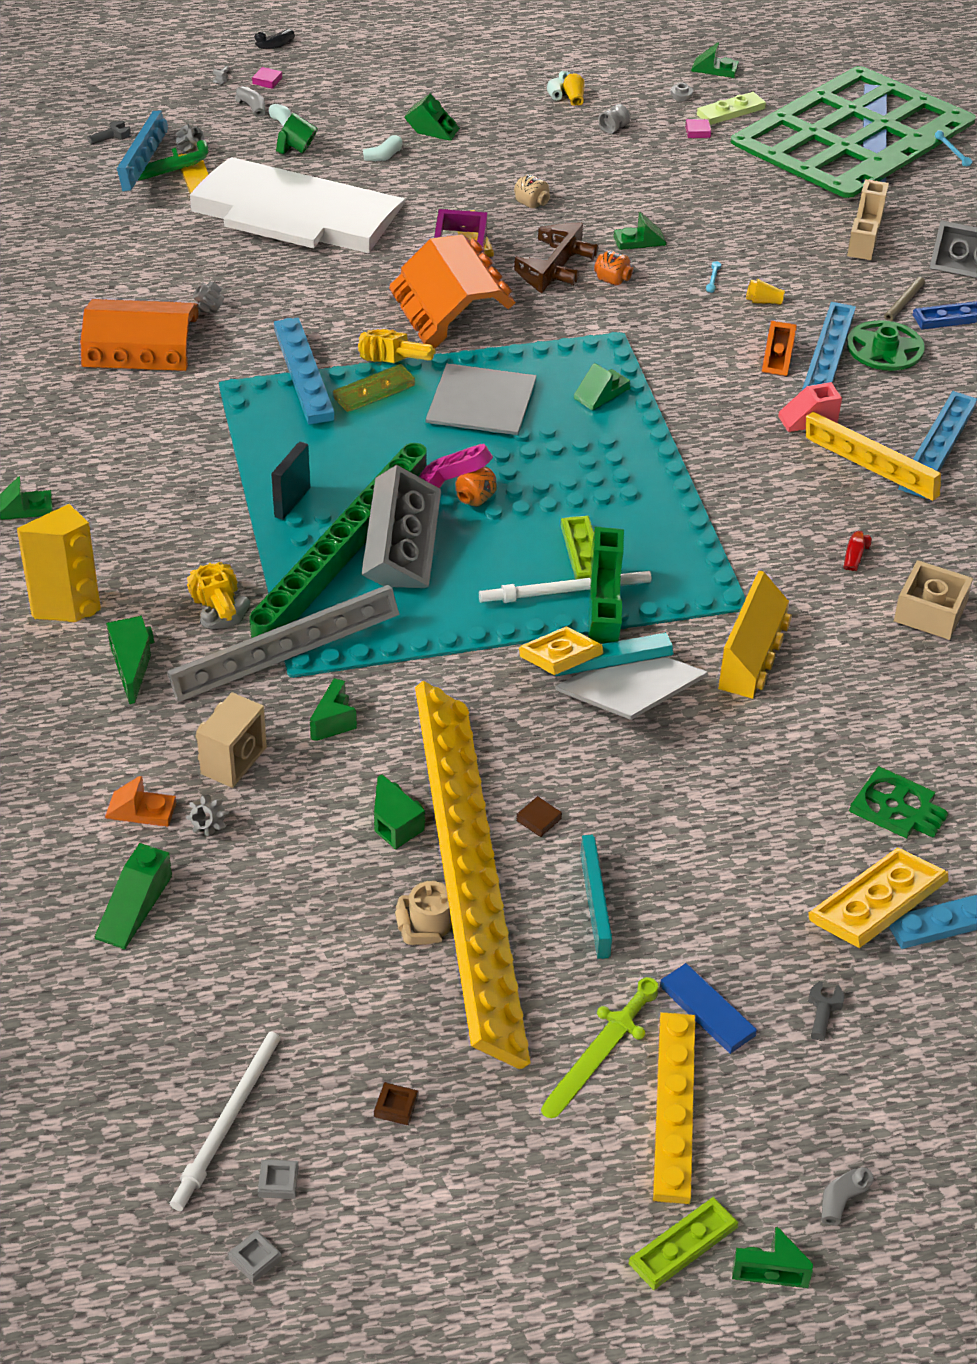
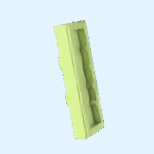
M751 92L697 108V115L701 119H708L709 124L712 125L765 109L766 102L757 94Z

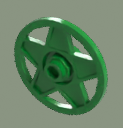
M873 320L861 323L849 332L847 338L848 351L857 361L868 367L886 371L903 370L916 365L922 359L925 349L923 339L916 331L906 325L886 320ZM879 327L876 332L866 330ZM898 330L909 335L911 338L901 337ZM853 340L864 346L859 352L856 350ZM918 351L913 358L907 360L905 353ZM882 358H883V359L886 360L888 363H881V362H877V361H875V360H878V359H882Z

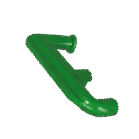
M205 140L198 141V151L178 156L176 147L172 148L173 156L148 163L138 181L197 164L205 159L209 153L207 142Z

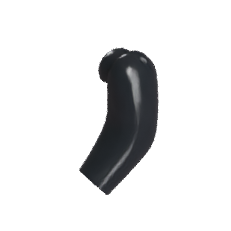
M286 29L266 37L265 32H258L254 36L256 40L255 45L261 49L282 47L294 39L295 34L292 29Z

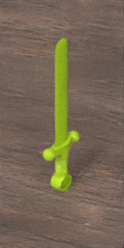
M650 977L642 978L638 982L636 994L622 1011L611 1012L606 1006L598 1008V1017L609 1022L548 1096L541 1108V1112L545 1117L552 1119L561 1114L626 1032L632 1034L635 1039L644 1038L645 1029L634 1025L632 1020L646 1002L654 1001L657 998L658 983L656 980Z

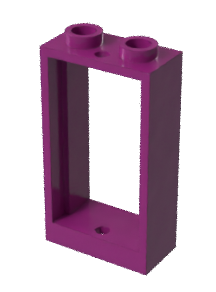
M439 209L434 238L442 237L443 230L478 233L477 242L483 247L481 252H484L488 212Z

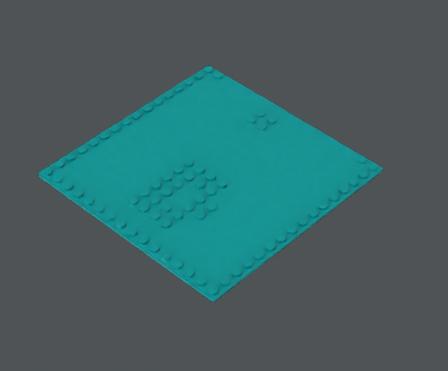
M623 332L561 338L526 344H512L501 347H487L485 349L469 351L462 350L445 354L437 353L434 354L432 360L405 358L396 363L372 362L318 369L334 410V421L309 425L291 375L288 372L242 379H229L219 382L221 399L268 594L406 444L421 443L427 448V465L438 458L479 444H485L493 455L492 460L485 467L491 469L495 474L497 490L482 505L477 507L470 506L459 500L455 488V482L459 476L445 480L439 488L441 489L429 586L427 588L392 587L399 611L398 616L284 660L287 674L291 678L525 644L566 626L583 635L588 634L590 590L516 598L515 602L503 603L502 600L480 603L479 591L501 589L502 585L514 584L517 587L576 580L561 529V518L589 516L593 532L595 527L624 529V552L621 574L650 571L651 582L620 586V599L622 600L621 629L740 612L746 597L629 341ZM594 363L607 371L613 369L630 380L629 390L593 411L574 399V393ZM446 364L537 375L519 434L512 435L426 423L427 414ZM299 441L304 442L309 446L311 488L284 520L275 518L271 473ZM366 543L297 620L384 587L362 575Z

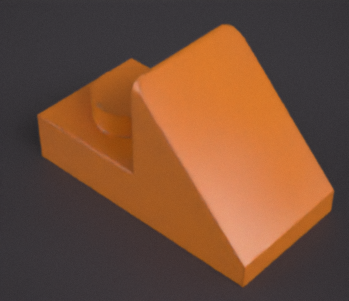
M138 776L114 791L105 818L169 827L176 806V796L144 792L143 778Z

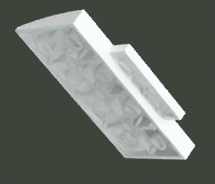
M231 157L213 170L190 194V204L192 212L224 219V227L310 248H315L318 242L370 253L405 204V198Z

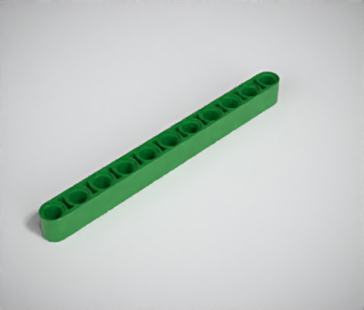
M421 443L406 444L376 477L396 465L419 477L427 466V448ZM375 478L251 612L249 616L251 638L296 621L366 543Z

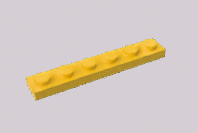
M815 412L806 416V438L932 501L940 496V472Z
M660 1012L653 1201L690 1204L695 1015Z

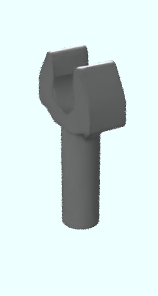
M124 121L110 122V129L87 136L88 142L92 145L113 137L123 140L131 134L130 126L125 127Z
M822 981L817 982L811 988L808 1002L817 1008L811 1038L819 1041L825 1040L830 1012L841 1010L844 1002V993L839 985L836 986L833 997H824L821 994Z

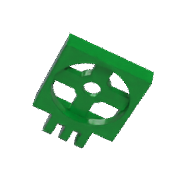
M880 766L873 772L851 803L849 812L906 839L913 829L933 838L938 832L937 829H940L948 817V812L945 809L932 803L935 791ZM882 782L896 786L892 793L887 794L873 789L876 784ZM908 792L918 797L920 801L919 809L904 802L903 799ZM866 799L880 805L878 813L869 807ZM894 800L898 803V806L889 807L886 801ZM897 814L906 817L905 819H890L892 815Z

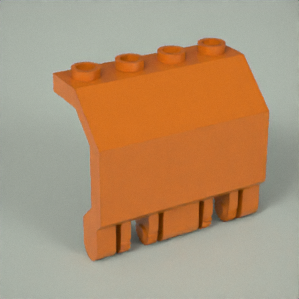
M463 234L430 238L401 267V274L390 284L389 289L396 301L401 303L400 307L415 331H419L418 336L423 344L432 345L433 348L438 347L447 338L448 325L473 300L494 298L508 310L516 303L510 295L512 289L503 280H500L502 275L495 267L491 266L493 264L492 260L484 252H481L483 247L474 238L470 241Z
M92 299L85 307L80 340L81 367L186 371L188 367L187 339L189 323L196 322L198 319V303Z

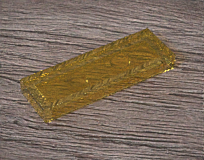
M402 364L333 390V398L346 412H349L414 386L415 378Z

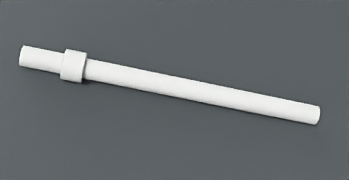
M650 571L621 574L620 586L651 582ZM590 578L517 587L514 584L502 585L501 589L479 591L480 603L499 600L507 603L515 602L516 598L590 590Z
M274 1032L267 1034L194 1162L186 1166L180 1177L181 1184L170 1201V1206L173 1209L182 1211L193 1191L201 1187L207 1176L205 1170L281 1040L278 1034Z

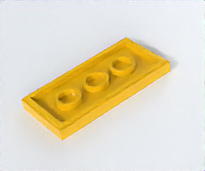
M897 847L808 912L809 920L822 929L861 948L949 881L948 871Z

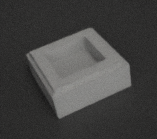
M261 1159L258 1198L295 1199L299 1169L298 1161Z
M256 1230L228 1252V1259L254 1283L282 1260V1254Z

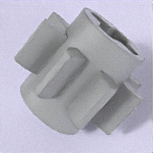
M188 123L181 127L180 131L176 132L178 136L176 144L184 153L198 151L197 142L205 140L203 131L197 126L191 128Z
M209 281L207 285L202 282L196 288L192 298L197 301V307L200 311L208 313L210 310L216 312L222 305L225 297L220 294L223 288Z
M210 794L201 796V802H190V806L193 809L190 815L186 816V819L191 820V823L194 825L193 832L204 829L205 835L210 836L215 833V828L220 830L226 827L223 820L230 813L224 809L222 798L211 801Z

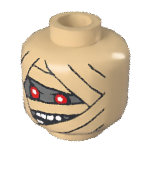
M528 174L518 179L515 184L516 200L529 208H536L548 203L550 189L546 181L535 175Z

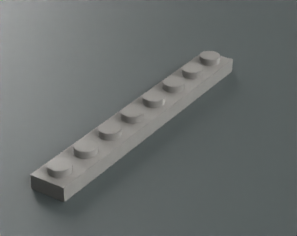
M386 585L167 671L177 701L181 702L398 616L399 611L393 589Z

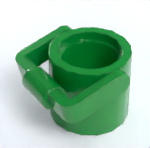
M293 112L278 133L276 152L285 154L293 147L303 154L313 141L318 128Z

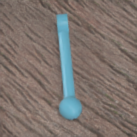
M939 130L935 133V138L946 144L962 160L963 166H970L972 164L971 158L965 157L944 137L943 131Z
M714 261L711 264L713 271L710 283L706 286V291L709 293H713L716 289L714 283L717 271L721 268V263L718 261Z

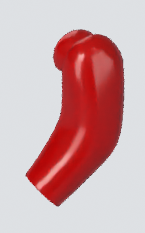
M855 531L852 534L845 554L843 566L845 570H858L864 549H869L871 546L872 538L870 535H864L863 531Z

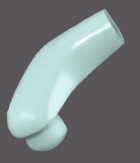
M561 71L559 77L548 81L547 92L553 100H560L562 98L563 82L570 72Z
M272 104L269 107L270 117L278 120L284 126L291 115L290 110L286 106Z
M392 135L379 146L363 149L364 161H386L390 159L396 152L401 150L403 144L401 137Z

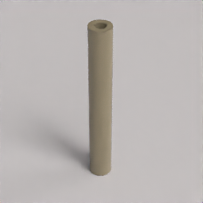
M917 277L885 313L884 318L886 320H894L925 284L924 278Z

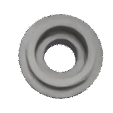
M677 83L671 88V95L677 101H687L693 95V89L686 83Z

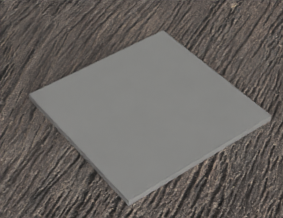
M447 363L427 414L426 423L518 435L537 375Z
M661 657L580 672L555 686V689L632 720L707 677L708 672L668 657Z

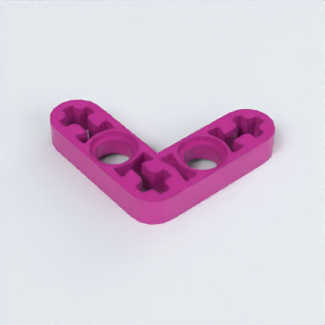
M479 444L432 461L424 468L419 477L440 488L445 480L481 469L492 460L493 455L485 444Z

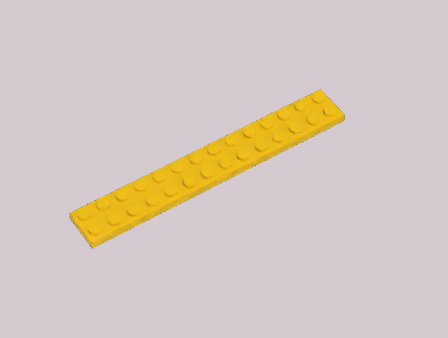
M423 680L415 687L471 1047L517 1069H523L531 1064L528 1050L529 1044L525 1034L523 1011L520 1006L518 983L515 978L513 956L508 938L509 932L505 922L504 904L500 894L499 877L495 866V854L490 838V827L485 810L486 803L482 793V781L479 776L469 710L462 701L455 700L445 694L439 687H434Z

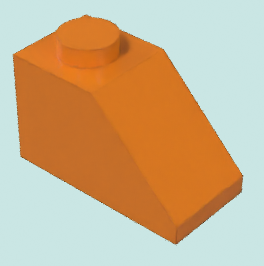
M771 321L761 372L782 376L788 375L797 332L796 324Z

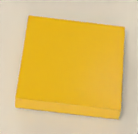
M566 626L519 647V654L521 658L556 675L602 655L603 647L602 644Z

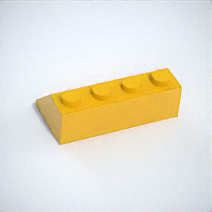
M67 504L17 528L31 615L34 619L77 622L85 617H91L101 610L89 522L76 509Z
M758 570L724 646L718 687L720 690L751 699L754 698L757 689L763 690L767 678L765 669H772L776 655L773 651L774 649L780 650L784 633L781 632L782 630L788 631L792 614L787 613L789 600L763 571Z

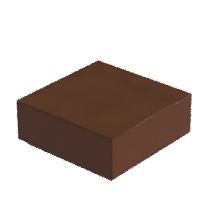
M537 796L517 813L516 821L539 837H542L562 819V812Z
M384 1082L374 1109V1117L409 1125L419 1096V1090Z

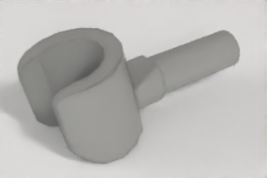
M225 66L222 70H213V74L216 75L213 83L223 85L227 82L229 66Z

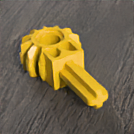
M393 329L368 330L361 333L359 337L358 351L360 352V357L366 361L396 363L408 357L432 360L436 353L432 345L408 342L406 333H399Z
M218 562L216 564L209 563L205 566L200 565L199 569L192 570L190 576L187 577V587L194 602L202 603L206 607L210 606L211 609L215 608L221 619L225 618L226 621L233 620L232 616L236 614L233 596H235L234 592L238 590V581L231 566Z

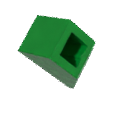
M431 93L414 104L404 116L418 134L451 141L460 129L455 120L448 115L440 102Z
M381 774L377 777L374 831L396 850L425 830V810L418 801H413L406 795L397 783L391 782Z

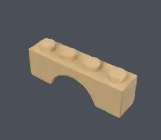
M865 179L857 217L854 219L847 256L872 260L889 183Z

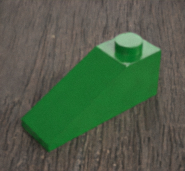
M142 615L106 623L109 645L129 704L136 702L151 657L150 644L155 643L151 626H145Z
M142 843L138 844L122 869L94 936L96 940L126 949L172 878L169 852Z

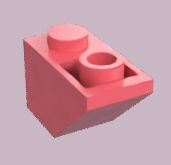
M832 382L807 386L779 411L778 417L788 432L806 429V416L812 412L838 423L842 397Z

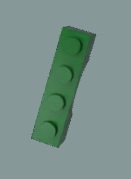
M595 527L591 546L588 638L602 644L618 641L622 625L620 582L624 552V529Z

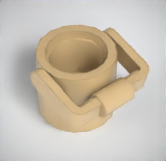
M426 881L415 886L409 895L399 897L395 916L398 930L401 931L406 944L426 945L442 942V937L450 932L452 921L447 889L443 883ZM406 907H409L410 909V917Z

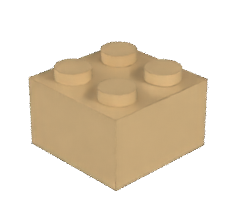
M917 560L899 595L894 622L950 640L967 605L973 578Z
M231 692L223 702L216 706L214 713L209 719L199 725L196 731V739L202 775L231 788L237 784L267 748L264 705Z

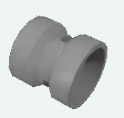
M617 104L611 107L610 110L604 111L598 117L599 126L609 134L626 126L630 122L628 109L622 104Z

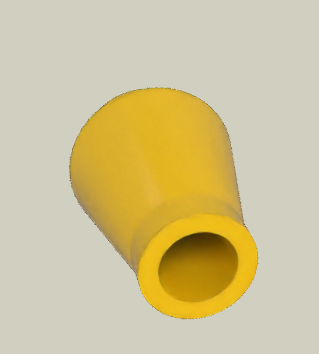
M576 73L569 74L563 82V88L572 106L582 105L584 102L585 81Z
M760 279L756 281L750 280L746 299L751 300L752 303L781 305L785 290L774 287Z

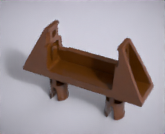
M582 222L540 226L538 228V241L550 244L551 247L556 248L547 260L515 256L514 270L540 293H543L551 281L556 279L574 286V282L577 283L579 271L563 266L575 254L594 260L599 247L598 244L582 241Z

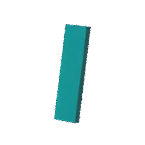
M666 632L602 644V655L555 676L674 655L673 645Z
M593 834L582 835L580 857L597 959H604L611 956L612 933L597 845Z

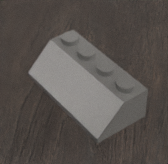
M941 220L929 269L977 278V227Z
M398 465L375 478L362 568L363 576L382 586L389 585L390 587L427 588L429 586L441 489Z

